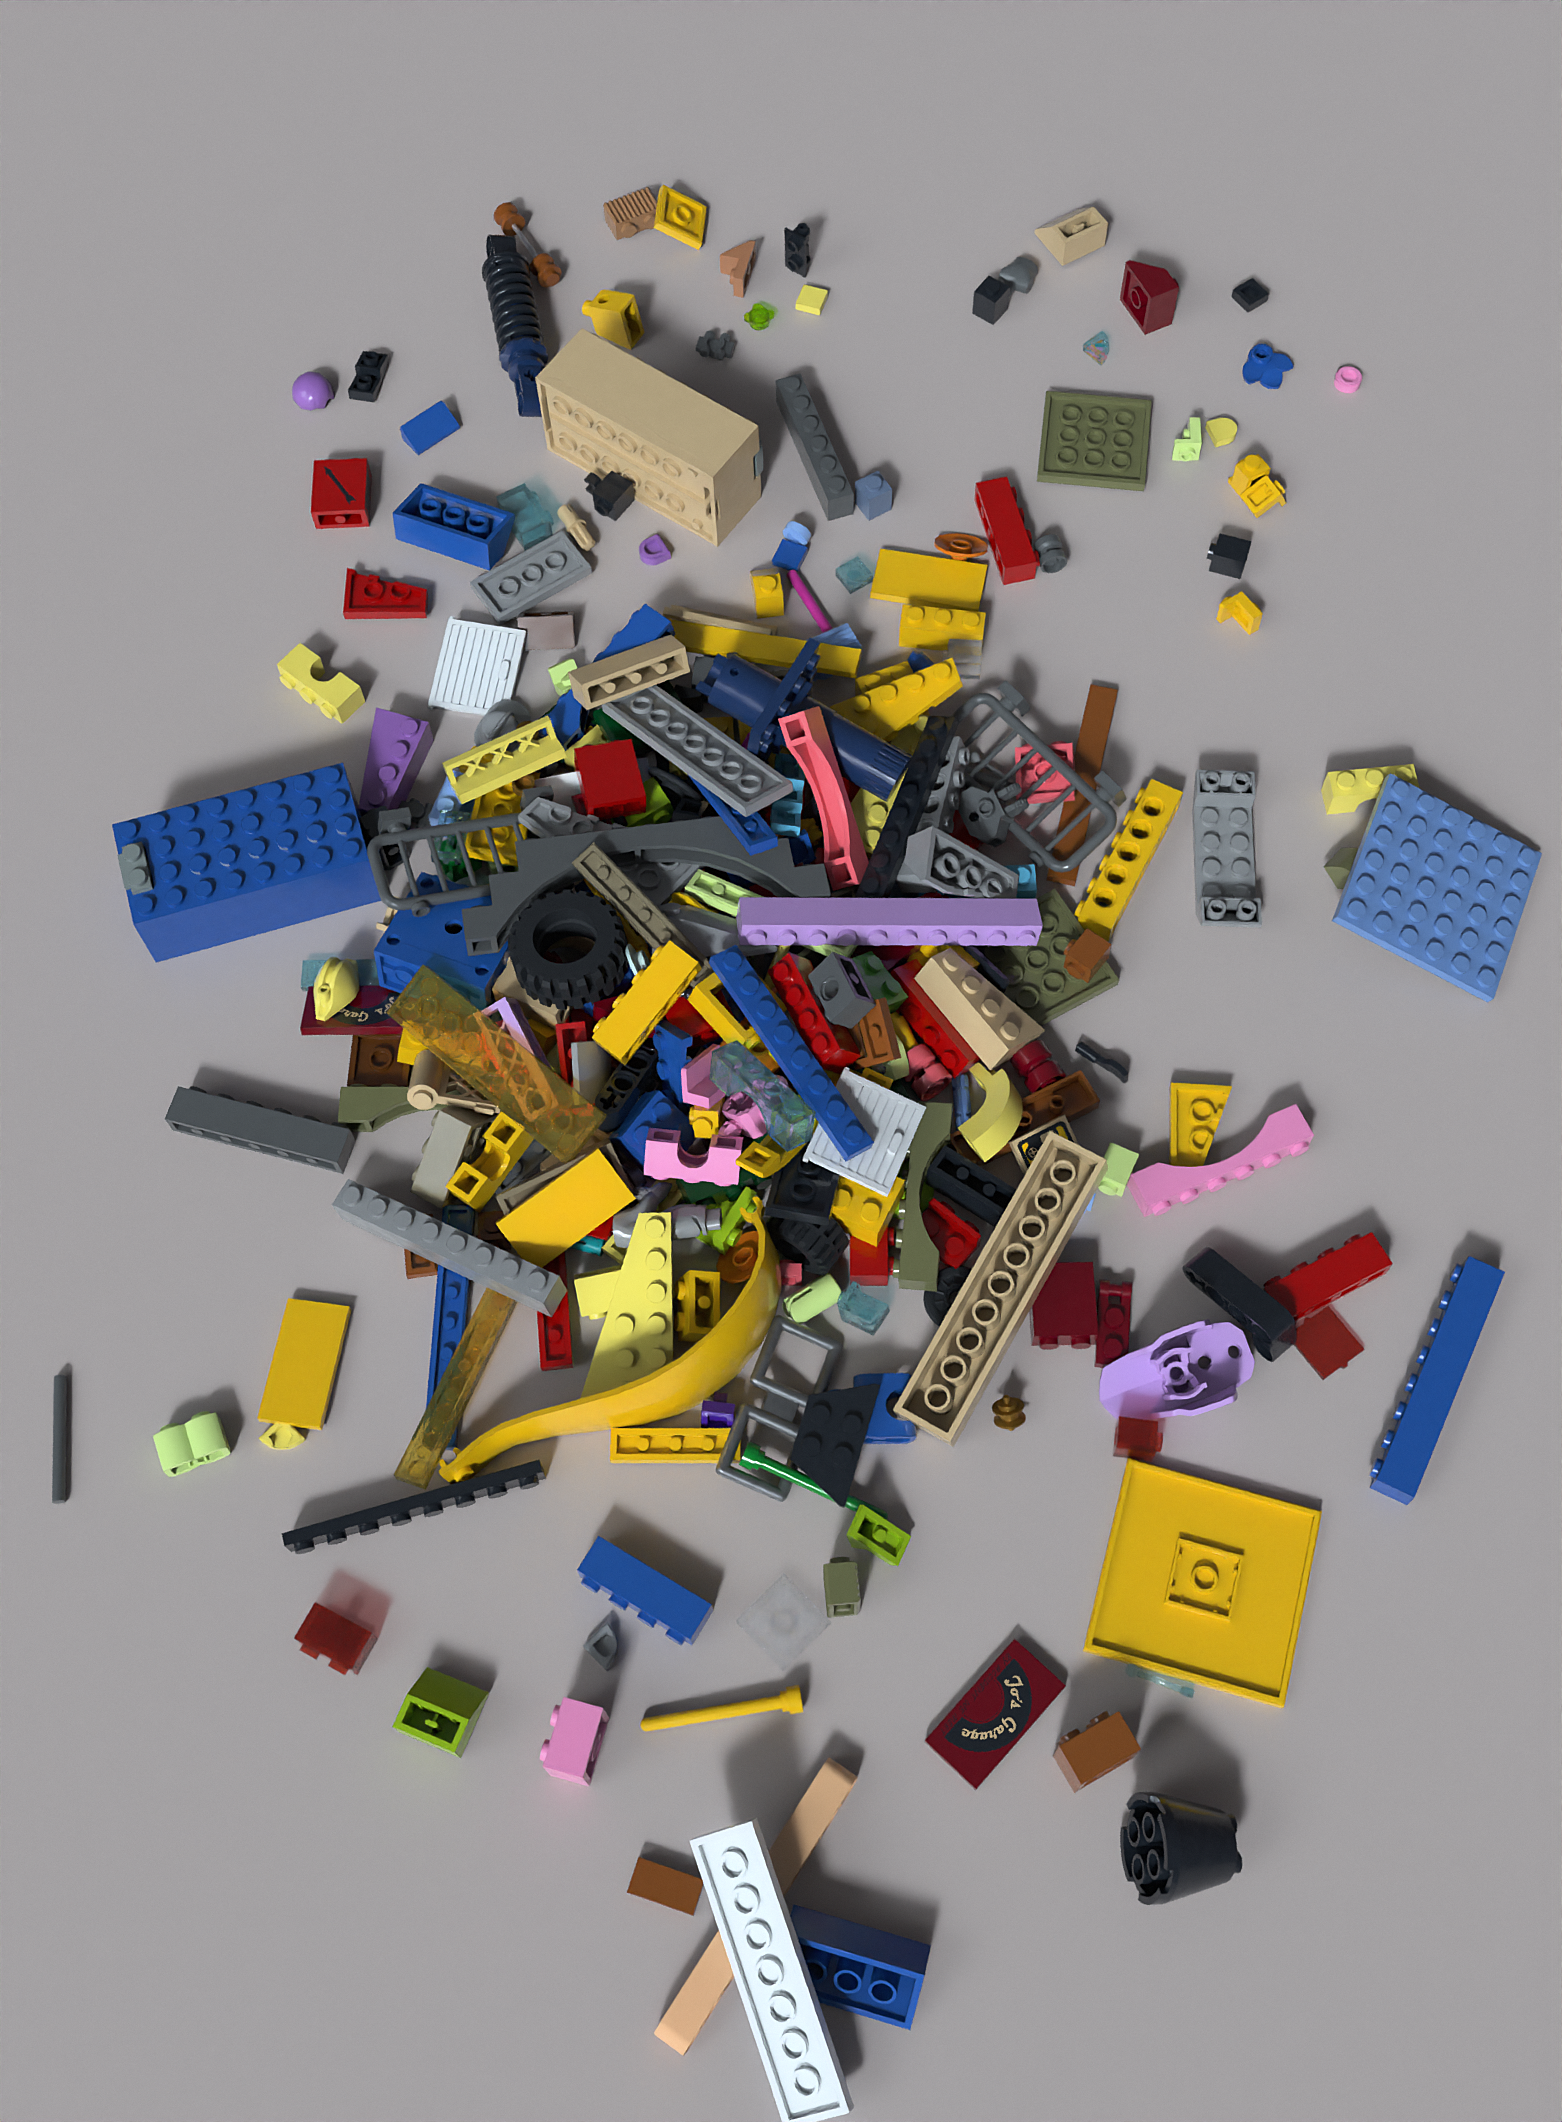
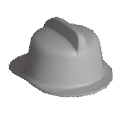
M503 700L495 703L476 728L474 733L476 746H481L516 730L517 725L523 721H531L528 709L514 700ZM517 741L509 743L506 751L512 752L511 750L518 744Z

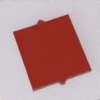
M1329 1306L1312 1318L1306 1317L1304 1323L1296 1328L1297 1341L1293 1345L1322 1380H1325L1340 1368L1345 1369L1349 1361L1365 1350Z

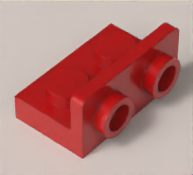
M935 1198L930 1200L928 1209L922 1214L923 1224L931 1241L939 1251L940 1261L948 1267L952 1266L957 1269L959 1266H963L980 1246V1231L972 1222L968 1220L963 1221L956 1216L954 1209L944 1201L939 1202Z

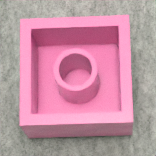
M563 1697L561 1706L555 1705L550 1725L554 1726L551 1740L545 1739L540 1753V1760L544 1761L542 1767L550 1776L590 1786L609 1721L604 1708Z

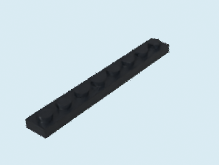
M929 716L854 898H889L905 859L908 836L916 832L959 724L956 717Z
M535 1460L282 1533L283 1543L290 1552L295 1551V1554L308 1553L313 1551L317 1544L327 1542L328 1545L339 1544L346 1541L347 1536L360 1532V1535L364 1536L376 1533L380 1530L379 1527L390 1523H392V1526L405 1525L412 1521L411 1517L422 1514L425 1517L436 1516L444 1512L443 1508L456 1505L457 1508L467 1507L476 1503L475 1499L487 1495L489 1499L502 1497L508 1493V1489L519 1486L520 1489L533 1488L539 1485V1480L546 1479L544 1469L540 1460Z

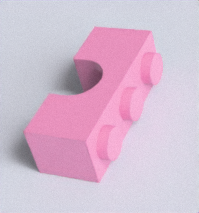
M649 1128L646 1139L644 1175H649L659 1180L678 1178L688 1183L707 1181L714 1182L719 1186L738 1185L741 1167L736 1165V1159L742 1154L743 1137L712 1134L709 1150L702 1155H691L681 1147V1131Z

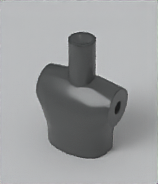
M1017 257L1010 265L1002 268L998 281L1010 287L1009 297L1014 291L1028 294L1032 288L1034 277L1038 273V268L1029 259Z

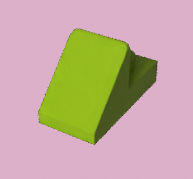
M865 1505L859 1506L846 1534L851 1547L868 1550L892 1566L899 1565L911 1538L909 1534Z

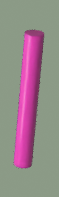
M789 571L787 578L821 631L824 633L833 629L797 571Z

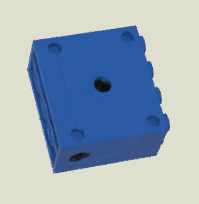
M421 872L416 880L419 895L443 892L438 875ZM446 880L449 891L469 887L465 884H457ZM412 889L410 890L406 898L414 897ZM491 896L429 906L430 912L422 917L413 916L411 909L398 910L374 949L379 985L476 1019L475 1014L496 1002L492 988L497 978L507 966L510 951L507 940L498 953L468 956L462 909L477 905L490 906L492 905ZM493 1014L486 1018L488 1023L491 1020Z

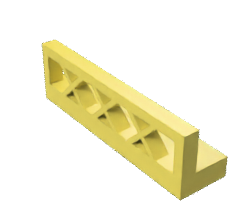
M547 715L449 759L442 764L452 790L461 804H464L567 756L563 746L556 738L551 720ZM546 728L548 736L540 740L532 739L536 731ZM514 741L521 742L517 750L513 752L506 751L509 743ZM489 752L495 754L491 762L486 764L479 763L483 755ZM463 764L469 766L464 774L458 777L454 776L452 769Z

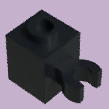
M613 471L603 480L592 472L584 479V482L589 484L585 488L586 491L593 495L594 509L602 516H608L617 521L635 500L633 482Z

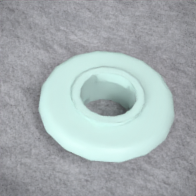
M631 944L626 945V957L634 975L641 969L646 970L650 965V961L643 950L636 952Z

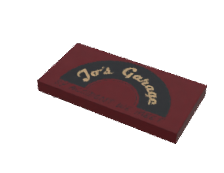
M380 985L359 986L356 997L347 1006L327 1021L316 1019L314 986H309L300 1030L302 1035L402 1034L405 1020L423 1023L425 1002L381 987Z
M1014 1639L924 1742L976 1791L1064 1690L1066 1685Z

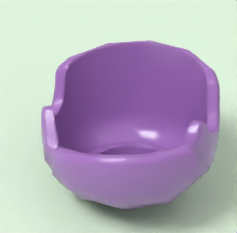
M310 371L300 375L292 387L293 400L303 410L324 409L328 399H334L335 396L333 386L329 380L318 372Z

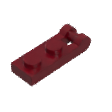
M1107 1279L1099 1280L1097 1302L1098 1338L1095 1343L1094 1367L1104 1368L1128 1354L1132 1282L1122 1281L1121 1284L1110 1283V1280ZM1108 1297H1120V1304L1108 1303Z

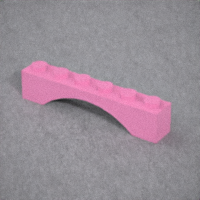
M1294 1104L1269 1115L1264 1127L1256 1138L1241 1152L1224 1161L1197 1167L1172 1166L1158 1162L1132 1173L1127 1186L1144 1217L1153 1213L1155 1216H1159L1169 1211L1171 1206L1176 1203L1182 1202V1204L1192 1202L1199 1197V1193L1206 1190L1215 1192L1223 1188L1227 1181L1234 1178L1243 1180L1251 1176L1255 1169L1262 1166L1266 1169L1271 1168L1281 1162V1158L1290 1154L1292 1157L1303 1154L1309 1149L1308 1146L1314 1134L1297 1104Z

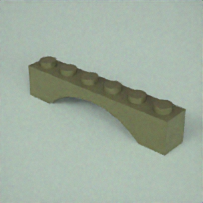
M352 1084L350 1087H341L338 1122L346 1125L351 1132H375L386 1123L401 1116L419 1111L441 1110L450 1105L436 1104L428 1110H420L413 1107L407 1099L409 1087H398L394 1084H382L380 1087ZM473 1084L471 1087L468 1088L472 1091L478 1089L479 1087ZM504 1084L500 1112L502 1111L525 1127L526 1116L512 1088L509 1089L507 1084ZM458 1090L446 1093L458 1096L462 1095ZM488 1095L480 1097L483 1100L494 1101ZM490 1121L487 1127L489 1128L493 1122Z
M915 1101L925 1106L926 1109L905 1155V1159H910L909 1170L903 1169L902 1179L905 1180L904 1188H907L906 1199H900L899 1218H904L903 1229H897L896 1248H901L900 1259H894L893 1278H898L899 1289L937 1292L940 1256L938 1249L931 1241L923 1224L920 1199L928 1167L945 1145L948 1147L951 1143L953 1104Z

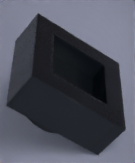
M1251 278L1234 288L1231 297L1248 313L1267 302L1269 293Z

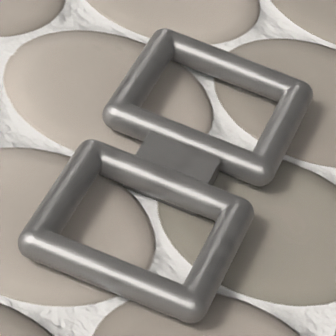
M776 1315L772 1320L750 1377L752 1385L767 1391L761 1409L748 1403H742L739 1406L717 1463L716 1473L765 1496L783 1502L789 1495L792 1482L780 1478L779 1484L776 1486L732 1467L731 1463L749 1418L789 1435L796 1440L800 1426L792 1423L798 1405L803 1408L806 1407L808 1395L765 1377L782 1330L828 1350L812 1394L827 1391L842 1351V1344L786 1317ZM793 1443L786 1465L798 1470V1467L790 1460L794 1447Z

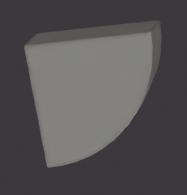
M607 1622L583 1645L606 1671L612 1667L618 1649L614 1630Z

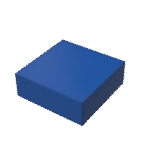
M782 539L772 559V565L788 571L796 570L798 573L808 553V547Z

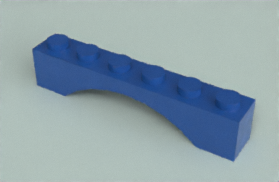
M644 604L640 610L635 611L631 615L629 623L622 631H618L613 636L609 646L603 652L596 655L593 663L668 635L674 637L675 632L671 621L647 604ZM572 688L568 693L563 694L558 699L555 708L545 715H548L556 738L565 751L586 735V723L590 709L586 710L574 698ZM546 728L539 730L541 739L548 736Z

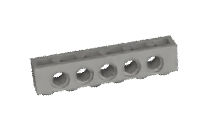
M956 736L952 740L915 833L931 826L938 828L948 835L953 832V817L955 810L959 808L958 796L960 788L964 786L965 782L964 771L966 765L970 762L969 750L965 748L960 736ZM904 859L896 879L902 894L936 892L935 888L921 881L904 863Z

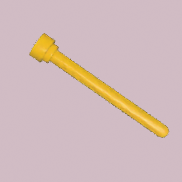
M787 1686L786 1690L780 1691V1695L645 1717L641 1720L640 1727L643 1731H653L782 1709L783 1712L789 1711L790 1715L803 1713L800 1686Z

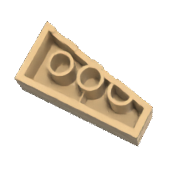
M951 948L932 956L914 978L989 1070L1009 1061L1019 1049L1036 1041L1045 1031Z

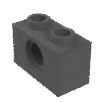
M832 952L808 975L814 987L813 992L825 1009V1017L834 1025L839 1024L852 1029L876 1006L855 962L851 958Z

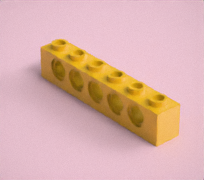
M1153 779L1150 780L1147 788L1141 787L1135 799V803L1138 804L1134 811L1131 809L1128 811L1123 825L1126 826L1123 833L1117 832L1111 845V848L1114 849L1111 855L1105 854L1099 870L1102 871L1099 878H1092L1087 889V893L1090 894L1086 901L1081 900L1075 911L1074 916L1078 917V922L1084 930L1088 928L1109 942L1180 806L1183 792ZM1150 812V813H1154L1155 815L1152 816V815H1149V814H1147V813ZM1134 835H1142L1144 838H1138ZM1122 857H1129V858H1131L1132 860H1131V861H1127V860H1124ZM1110 880H1118L1121 883H1112ZM1103 902L1108 904L1109 906L1103 907L1097 903Z

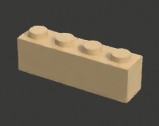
M668 635L569 671L568 674L574 698L586 710L689 673L690 669L685 646L672 635Z

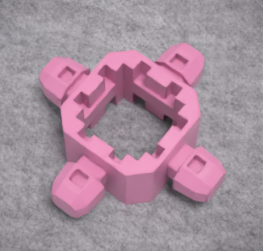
M777 1075L767 1081L766 1084L757 1080H751L744 1083L735 1093H731L725 1099L722 1106V1112L729 1122L726 1121L723 1124L718 1135L735 1137L744 1135L755 1139L763 1136L772 1126H777L785 1115L786 1107L779 1097L781 1098L788 1089L789 1084L783 1076Z

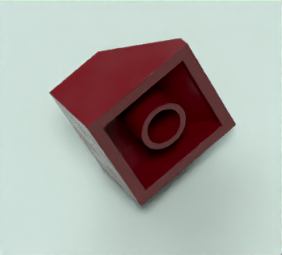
M1132 260L1125 263L1120 294L1122 304L1145 335L1171 325L1179 293L1177 280L1172 278L1164 268Z

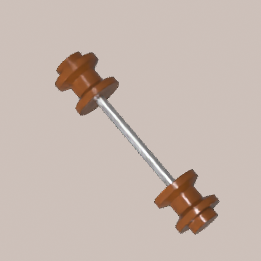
M511 202L500 204L493 215L495 222L501 226V230L505 235L514 236L517 234L534 259L530 263V271L534 276H537L539 284L542 287L556 285L562 275L559 266L554 264L550 254L542 253L537 255L521 232L525 226V219L518 213L516 206Z

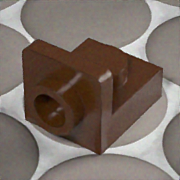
M503 1211L478 1212V1235H476V1238L499 1249L508 1250L511 1249V1244L496 1225V1221L504 1216Z

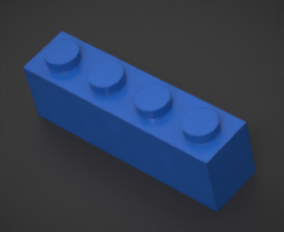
M600 1536L597 1537L577 1569L579 1576L583 1578L580 1582L583 1586L594 1593H598L599 1589L610 1595L608 1600L622 1610H626L627 1607L632 1608L639 1613L637 1618L646 1625L654 1628L658 1624L667 1630L665 1635L679 1645H682L684 1641L693 1645L713 1612L712 1604Z

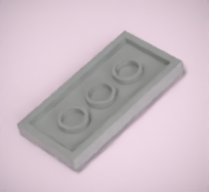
M560 531L472 580L470 585L471 589L498 624L502 625L520 613L590 575L592 569L564 532Z

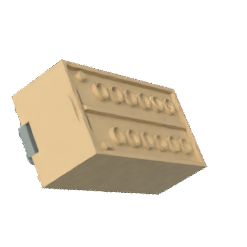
M581 328L535 377L546 444L549 451L588 473L596 474L601 480L613 471L633 482L635 500L718 547L761 498V472L764 470L759 426L751 419L744 418L733 412L729 407L722 406L711 400L707 395L700 394L691 389L684 382L671 378L662 370L655 369L646 364L642 359L633 357L624 352L620 347L604 341L597 334L590 333Z

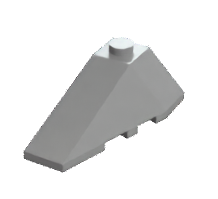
M934 826L908 836L904 863L924 883L947 894L975 898L1016 899L1019 875Z

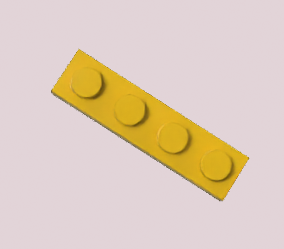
M611 1428L610 1462L718 1463L731 1428ZM741 1440L732 1463H740Z

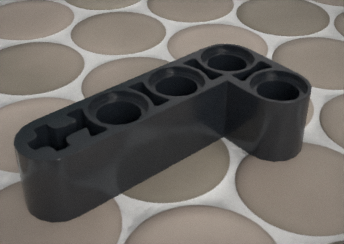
M653 1037L647 1038L626 1065L620 1062L597 1095L594 1106V1125L600 1131L613 1132L621 1126L657 1073L659 1057L658 1051L654 1046Z
M1205 1247L1183 1266L1182 1269L1185 1276L1194 1286L1252 1333L1253 1344L1256 1350L1267 1361L1274 1362L1296 1343V1324L1291 1313L1215 1250Z

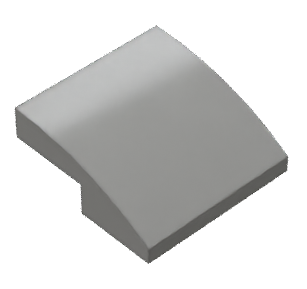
M594 1040L572 1042L574 1104L595 1103L597 1095L612 1075L611 1054L600 1047Z

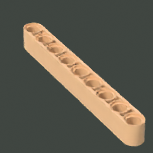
M830 1757L820 1769L768 1851L783 1897H785L858 1779V1776ZM719 1930L654 2032L655 2036L682 2056L686 2054L734 1978Z

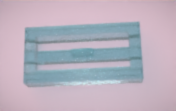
M441 810L437 825L446 824L447 818H452L451 823L458 822L459 819L468 821L470 820V813ZM462 833V837L465 843L467 833ZM455 834L448 835L445 852L440 851L443 836L435 837L434 844L439 860H443L444 864L455 861V865H461L463 856L458 841L455 853L452 852Z

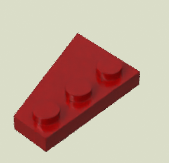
M347 568L343 606L345 619L427 618V589L398 581L394 583L380 580L379 576L372 574L365 576L357 574V571Z

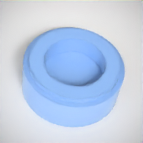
M788 522L783 530V536L786 540L806 546L811 537L810 531L798 522Z

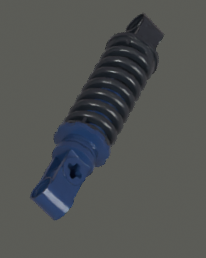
M488 234L486 241L488 259L483 263L481 271L488 292L492 321L498 344L499 361L503 370L508 372L509 378L514 382L519 416L542 417L535 377L545 368L544 364L548 361V353L543 343L544 337L541 332L535 294L530 280V265L527 258L517 252L515 236Z

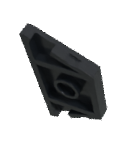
M879 1384L864 1385L808 1396L790 1460L841 1508H845L880 1388Z

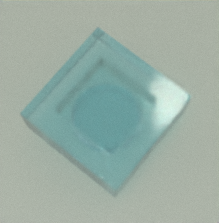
M859 557L835 569V576L850 594L873 582V574Z

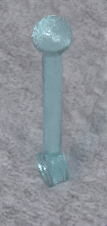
M1129 1664L1125 1668V1672L1129 1677L1138 1676L1179 1692L1183 1696L1189 1698L1194 1696L1195 1691L1193 1689L1138 1670V1667L1134 1664Z

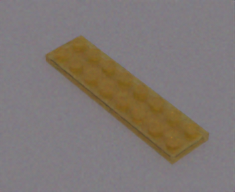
M426 965L420 967L386 1012L565 1165L578 1155L607 1117L606 1114Z

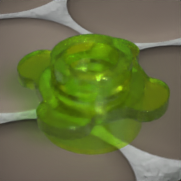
M760 303L754 304L752 310L744 314V320L749 322L751 328L755 330L766 329L769 326L770 319L774 318V311L767 310Z

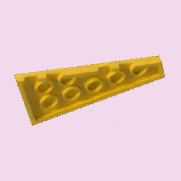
M952 657L832 705L830 708L836 710L841 716L890 742L898 736L897 732L907 724L913 725L920 719L919 715L931 706H938L963 687Z

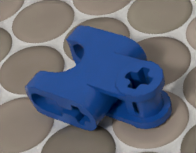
M867 1373L853 1377V1387L870 1384L880 1385L863 1444H909L917 1438V1430L914 1423L893 1418L886 1408L888 1401L902 1395L912 1375L908 1373Z

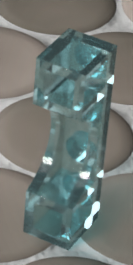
M736 1040L712 1051L709 1079L728 1097L740 1091L749 1095L762 1113L767 1134L786 1152L811 1141L816 1112L740 1042Z

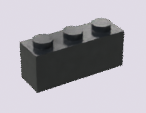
M946 1145L928 1167L926 1184L994 1227L997 1226L1017 1190Z

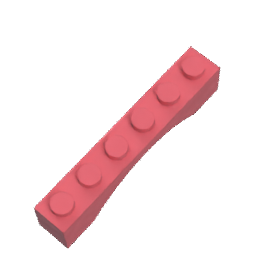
M817 706L780 718L778 720L787 748L802 768L817 803L824 836V864L832 889L835 891L860 884L869 861L820 707Z

